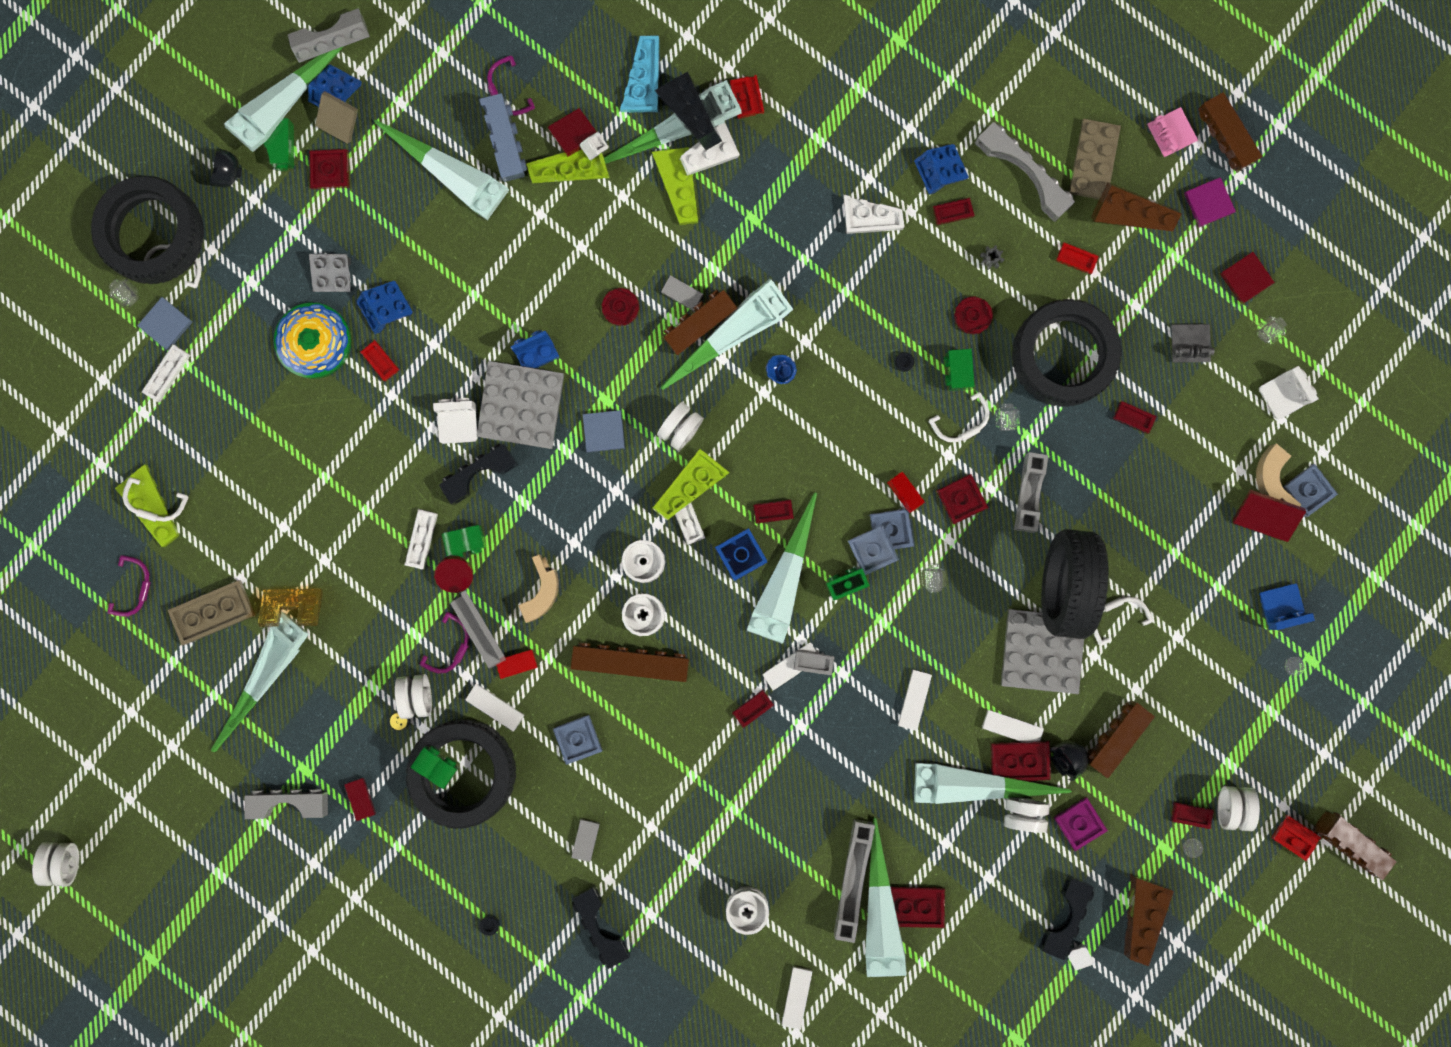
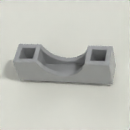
M359 8L341 14L338 22L325 31L312 32L304 28L288 34L291 49L299 63L370 37Z
M1031 452L1025 454L1014 530L1030 533L1038 532L1040 518L1039 498L1042 482L1046 475L1048 455Z
M320 788L309 789V792H302V789H291L288 793H283V789L271 790V793H263V790H252L250 794L245 795V819H265L271 815L273 809L279 803L294 805L301 812L303 818H323L328 815V792H321Z

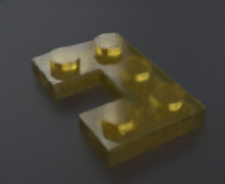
M322 589L263 590L258 625L260 627H279L282 610L299 609L297 616L298 626H318L323 595Z

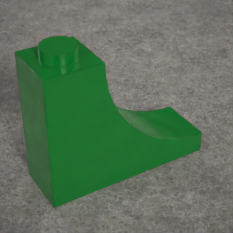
M283 118L267 141L263 143L267 149L270 164L278 171L294 169V124L288 118Z

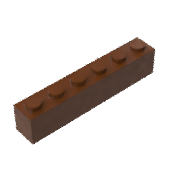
M579 642L578 646H573L571 669L687 682L689 658H685L686 654L674 653V657L666 656L667 652L655 651V655L647 654V650L636 649V652H628V648L617 647L616 650H610L607 645H598L597 648H592L589 643Z

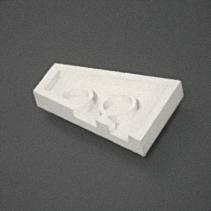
M725 123L716 127L722 142L708 150H705L698 142L680 157L687 176L739 157L740 154Z
M844 195L846 234L903 230L902 209L883 204L878 205L867 202V200H858Z

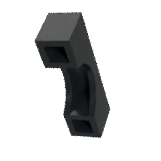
M505 444L493 446L490 449L491 452L487 455H479L471 465L465 464L458 469L459 472L453 476L450 474L442 479V483L439 486L451 505L455 506L470 496V483L478 472L495 470L504 475L518 466L517 461Z
M1067 875L1061 894L1068 902L1069 914L1061 926L1045 930L1039 945L1043 952L1065 960L1066 956L1070 955L1073 938H1076L1079 933V923L1085 918L1087 913V903L1094 896V887Z
M595 884L575 894L572 898V906L576 913H580L582 917L580 920L585 930L588 929L593 947L598 948L600 952L598 956L603 965L606 964L607 968L610 969L628 959L630 952L622 936L614 937L607 935L598 925L597 912L604 901Z

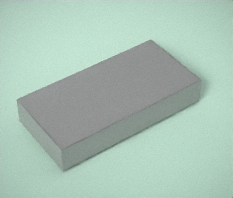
M671 275L661 291L662 294L692 311L695 310L693 307L703 297V293Z
M796 651L793 670L832 675L834 656Z
M584 819L580 820L571 858L591 862L600 823Z

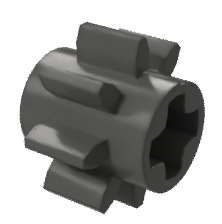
M996 245L992 249L987 246L985 248L986 253L980 254V257L983 258L981 265L985 264L987 270L993 266L995 269H998V262L1002 263L1004 261L1001 258L1003 250L999 251ZM990 255H994V256H993L994 261H991V260H990V259H991Z

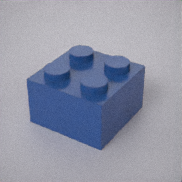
M749 528L715 547L734 581L768 563Z

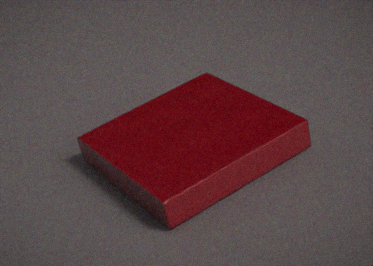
M580 108L548 126L549 132L567 157L581 150L580 144L597 132Z
M347 149L309 151L310 188L312 190L349 188V151Z
M1254 252L1220 273L1241 305L1275 283Z
M972 474L936 490L953 525L988 508Z

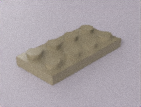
M1088 119L1082 120L1069 188L1070 194L1100 199L1107 182H1111L1120 125Z
M241 580L167 610L182 646L255 616Z

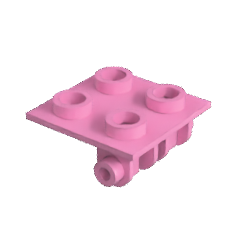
M1181 107L1164 116L1160 115L1154 121L1147 124L1164 157L1198 141Z

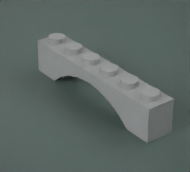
M993 122L977 138L975 144L987 156L1007 160L1017 165L1029 176L1038 191L1041 209L1054 222L1073 205L1075 201L1068 191H1064L1055 178H1050L1046 174L1045 168L1040 164L1037 165L1032 160L1033 158L1030 153L1023 151L1019 147V143L1014 138H1010L1001 125Z
M859 819L853 820L834 929L835 940L855 943L863 881L875 829L873 822Z

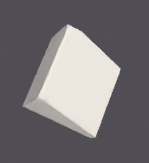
M599 132L588 137L580 144L581 149L589 160L594 159L609 148Z
M1083 943L1074 947L1068 956L1075 970L1095 963Z

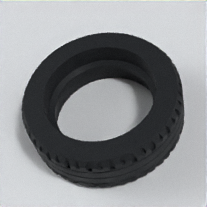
M154 176L130 177L113 185L98 201L91 220L93 245L99 257L103 259V262L124 277L143 284L164 283L182 275L197 259L204 240L203 219L196 204L171 182ZM145 201H163L174 210L177 217V231L173 242L165 252L156 258L146 261L130 258L122 250L119 239L120 227L125 216L131 209Z
M1074 299L1052 301L1034 311L1017 331L1012 346L1014 372L1017 374L1016 377L1020 384L1024 385V389L1041 402L1044 401L1046 404L1058 405L1059 407L1082 404L1099 395L1114 380L1120 367V357L1122 356L1119 333L1116 332L1117 329L1114 323L1109 320V317L1092 304L1081 300L1075 301ZM1060 321L1077 323L1084 327L1094 338L1098 349V362L1093 373L1083 382L1074 385L1056 384L1047 379L1038 369L1034 359L1035 342L1039 334L1053 323Z
M1064 529L1057 533L1051 542L1043 571L1041 605L1045 627L1053 636L1086 639L1095 632L1101 621L1107 597L1109 568L1105 543L1095 532Z
M459 719L443 723L425 733L415 744L414 749H412L406 768L408 793L419 812L422 811V815L440 826L453 829L477 826L494 816L511 796L516 779L514 755L505 738L487 724L470 719ZM456 740L471 741L481 746L490 756L494 766V780L488 794L481 801L464 807L453 806L442 801L433 791L430 781L411 768L425 746L430 747L432 745L440 749L445 744Z

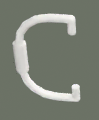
M161 244L153 247L147 252L144 261L149 260L151 255L158 250H167L171 244ZM198 258L195 260L197 272L194 283L187 281L186 286L198 287L202 271Z
M980 392L970 396L972 401L979 398L984 407L985 417L982 423L960 434L959 437L950 438L943 435L936 426L935 421L940 419L937 415L931 418L929 423L940 439L955 443L962 440L965 441L978 434L986 426L990 411L987 402Z
M132 477L128 479L122 496L124 505L129 511L135 513L138 517L154 522H165L175 519L181 514L188 500L187 495L177 493L176 497L181 498L182 502L174 514L166 517H160L157 514L141 509L137 510L128 501V491L131 484H140V480Z
M1119 597L1105 604L1103 612H1108L1123 605L1124 602H1135L1142 607L1147 616V620L1142 621L1143 626L1153 622L1149 609L1138 598ZM1097 629L1093 633L1099 646L1110 642L1109 638L1102 640Z

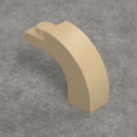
M1277 443L1270 445L1262 454L1257 465L1256 481L1260 493L1301 506L1295 498L1284 490L1280 482V471L1291 455Z
M542 555L532 557L541 579L540 590L533 599L518 605L526 623L532 622L546 614L553 606L558 595V574L555 569L547 570L550 566L546 557L542 558Z

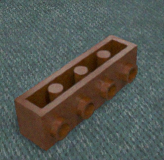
M1224 92L1202 104L1198 109L1200 118L1208 125L1211 136L1216 138L1220 151L1225 153L1230 167L1236 173L1253 165L1263 157Z
M714 290L708 295L710 299L706 302L700 301L693 307L695 310L692 313H685L678 319L680 321L675 326L671 324L663 331L665 334L662 335V338L676 355H679L737 309L724 290Z
M1130 700L1122 706V712L1110 722V728L1106 733L1100 735L1097 745L1087 753L1088 765L1106 778L1111 776L1155 717L1135 701Z

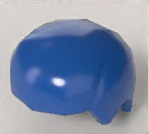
M774 355L768 360L766 365L767 376L778 384H787L795 378L797 372L796 364L786 355Z

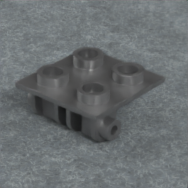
M309 254L313 292H351L349 275L351 258H348L347 254Z
M1210 324L1171 325L1172 363L1211 362L1214 348L1210 346Z

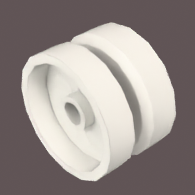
M683 402L671 412L657 433V436L664 441L669 440L674 435L671 440V446L678 452L692 439L704 420L696 412L687 418L690 413V407Z
M647 540L635 541L625 549L622 556V567L626 575L632 580L641 583L652 582L659 578L664 571L665 556L662 550L653 542ZM646 558L647 563L645 565L640 564V559Z
M637 594L625 603L622 610V621L632 634L649 636L656 633L663 626L665 608L662 602L655 596ZM643 611L648 613L645 619L641 617V612Z
M426 674L414 675L413 680L409 676L397 677L395 682V701L397 712L401 719L413 718L415 713L418 717L431 715L432 695L430 682Z
M1233 786L1222 787L1218 798V819L1221 827L1226 830H1236L1239 827L1242 831H1254L1258 824L1260 810L1256 790L1247 787H1241L1239 790Z
M1006 798L1005 808L1017 814L1005 815V827L1027 832H1047L1048 821L1036 816L1048 815L1050 810L1049 803L1029 798Z
M43 842L38 847L33 860L32 870L35 883L38 886H51L53 884L60 887L70 886L76 877L79 866L77 846L74 843L58 844L57 842Z
M751 886L740 887L734 890L726 904L727 921L736 932L744 935L755 934L762 930L767 924L769 917L768 901L765 895L759 889ZM747 907H748V909L751 910V911H750V912H745V911H744V908H747Z

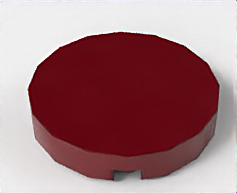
M625 288L609 291L604 296L601 304L605 319L616 326H626L632 323L637 318L640 310L639 301L635 294Z
M976 296L967 297L960 301L954 313L957 327L964 333L971 335L980 334L985 331L993 317L992 308L988 302Z
M449 556L437 564L434 578L436 584L442 590L458 593L470 586L474 572L472 565L465 561L464 558Z

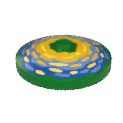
M304 303L290 309L280 319L274 334V348L279 361L290 372L303 378L319 379L333 374L345 363L351 349V333L345 319L333 308L320 303Z

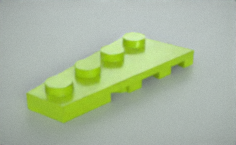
M144 464L115 488L122 497L125 485L130 477L140 480L139 485L132 483L128 491V501L131 506L137 510L141 509L157 514L160 517L170 516L164 505L165 502L158 492L157 484L149 472L148 465ZM138 517L161 547H166L180 536L173 520L154 522Z

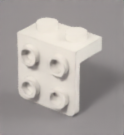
M1299 366L1288 370L1259 387V392L1277 420L1318 400L1316 389L1309 384L1305 371L1300 369Z
M459 398L458 402L442 399L439 400V403H433L434 411L438 414L440 443L477 441L476 404L473 401H470L469 398Z

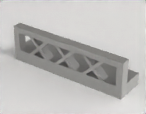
M465 590L461 593V597L450 604L486 665L491 669L506 660Z

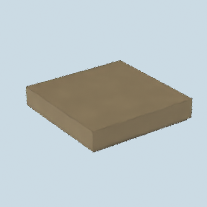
M325 91L321 94L315 126L348 144L352 140L358 109Z

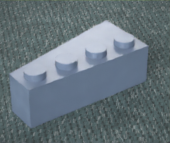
M502 93L479 99L481 106L486 112L484 118L491 132L489 136L492 146L496 151L494 154L503 182L526 177L524 172L527 170L525 159L521 160L520 152H523L520 141H516L515 134H518L515 122H511L510 118L513 115L511 105L506 103Z

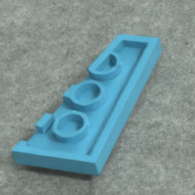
M640 36L633 67L629 75L630 78L625 89L623 104H621V112H658L659 96L654 90L659 88V36Z

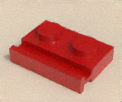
M757 75L730 80L731 90L742 112L737 115V119L755 116L760 113L764 114Z
M1289 815L1285 816L1284 821L1280 823L1271 837L1304 861L1308 860L1316 848L1317 842L1321 840L1320 836Z

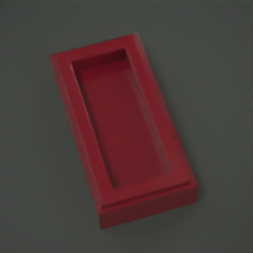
M970 198L933 206L937 226L975 216Z
M1120 401L1113 419L1149 434L1157 416Z
M791 500L753 505L756 524L794 519Z
M762 689L732 713L741 726L745 728L773 707L774 704Z
M364 778L344 784L356 821L376 815Z
M1174 802L1170 821L1211 829L1214 810Z

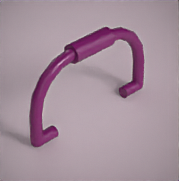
M509 55L498 60L489 69L487 87L491 96L499 94L495 84L492 82L494 70L499 65L510 61L512 67L516 66L513 56ZM527 99L528 107L513 111V115L517 116L534 110L535 106L532 99Z
M121 555L118 566L123 567L125 560L138 564L144 572V581H142L138 598L139 603L133 610L128 612L113 610L114 603H109L107 613L120 617H129L136 614L142 608L144 601L147 600L151 582H149L147 566L141 560Z
M446 612L442 622L446 623L448 618L458 622L464 629L465 639L459 647L453 663L446 668H434L425 663L428 658L426 655L422 657L420 666L438 674L447 673L454 669L461 662L469 647V634L459 617L449 612Z

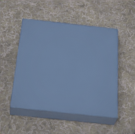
M161 297L137 326L169 351L172 344H175L193 321L169 301Z
M621 410L583 414L587 453L625 449Z
M1315 464L1310 465L1282 486L1287 493L1301 504L1300 507L1306 509L1304 517L1310 516L1338 495Z
M906 509L870 514L872 530L883 525L894 549L914 547L909 512Z
M883 525L848 541L860 569H863L865 575L899 560Z
M590 715L553 728L566 765L603 751Z

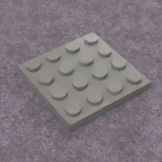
M488 361L477 437L553 449L564 373Z
M1008 609L1001 686L1079 694L1084 639L1053 636L1046 629L1043 615L1040 612Z

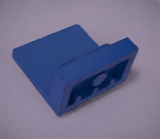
M328 65L309 84L308 102L319 107L321 94L325 91L346 102L362 85V81L332 65Z
M954 144L927 150L914 160L929 195L936 193L945 185L969 178Z
M396 281L363 291L356 301L374 334L380 333L387 323L407 317L413 313Z
M538 330L531 334L532 337L526 340L521 338L511 346L522 367L537 369L560 358L546 330L543 332Z
M1297 584L1259 593L1269 630H1281L1315 621L1313 613H1305Z

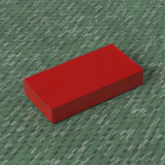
M1063 242L1056 261L1091 275L1099 256Z
M376 340L360 351L385 382L400 370Z
M903 471L887 482L909 514L925 503Z
M533 649L505 657L506 660L496 665L500 679L538 668Z

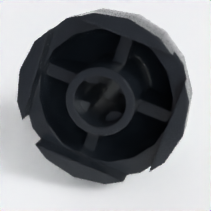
M217 148L210 185L222 188L230 187L235 183L236 178L240 179L242 168L239 167L238 159L234 154Z
M1062 741L1051 747L1050 753H1053L1051 761L1062 776L1067 775L1071 777L1068 780L1074 781L1086 771L1088 757L1087 751L1082 745L1073 741Z

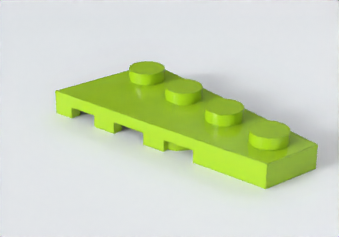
M689 147L652 152L679 225L698 223L693 175L687 176L680 157L689 150Z
M582 149L569 157L565 153H560L526 163L532 183L609 178L603 154L601 153L594 159L589 160Z
M699 449L652 509L668 520L730 472Z

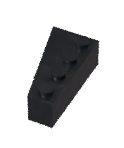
M688 71L654 90L662 102L705 150L722 142L701 94Z

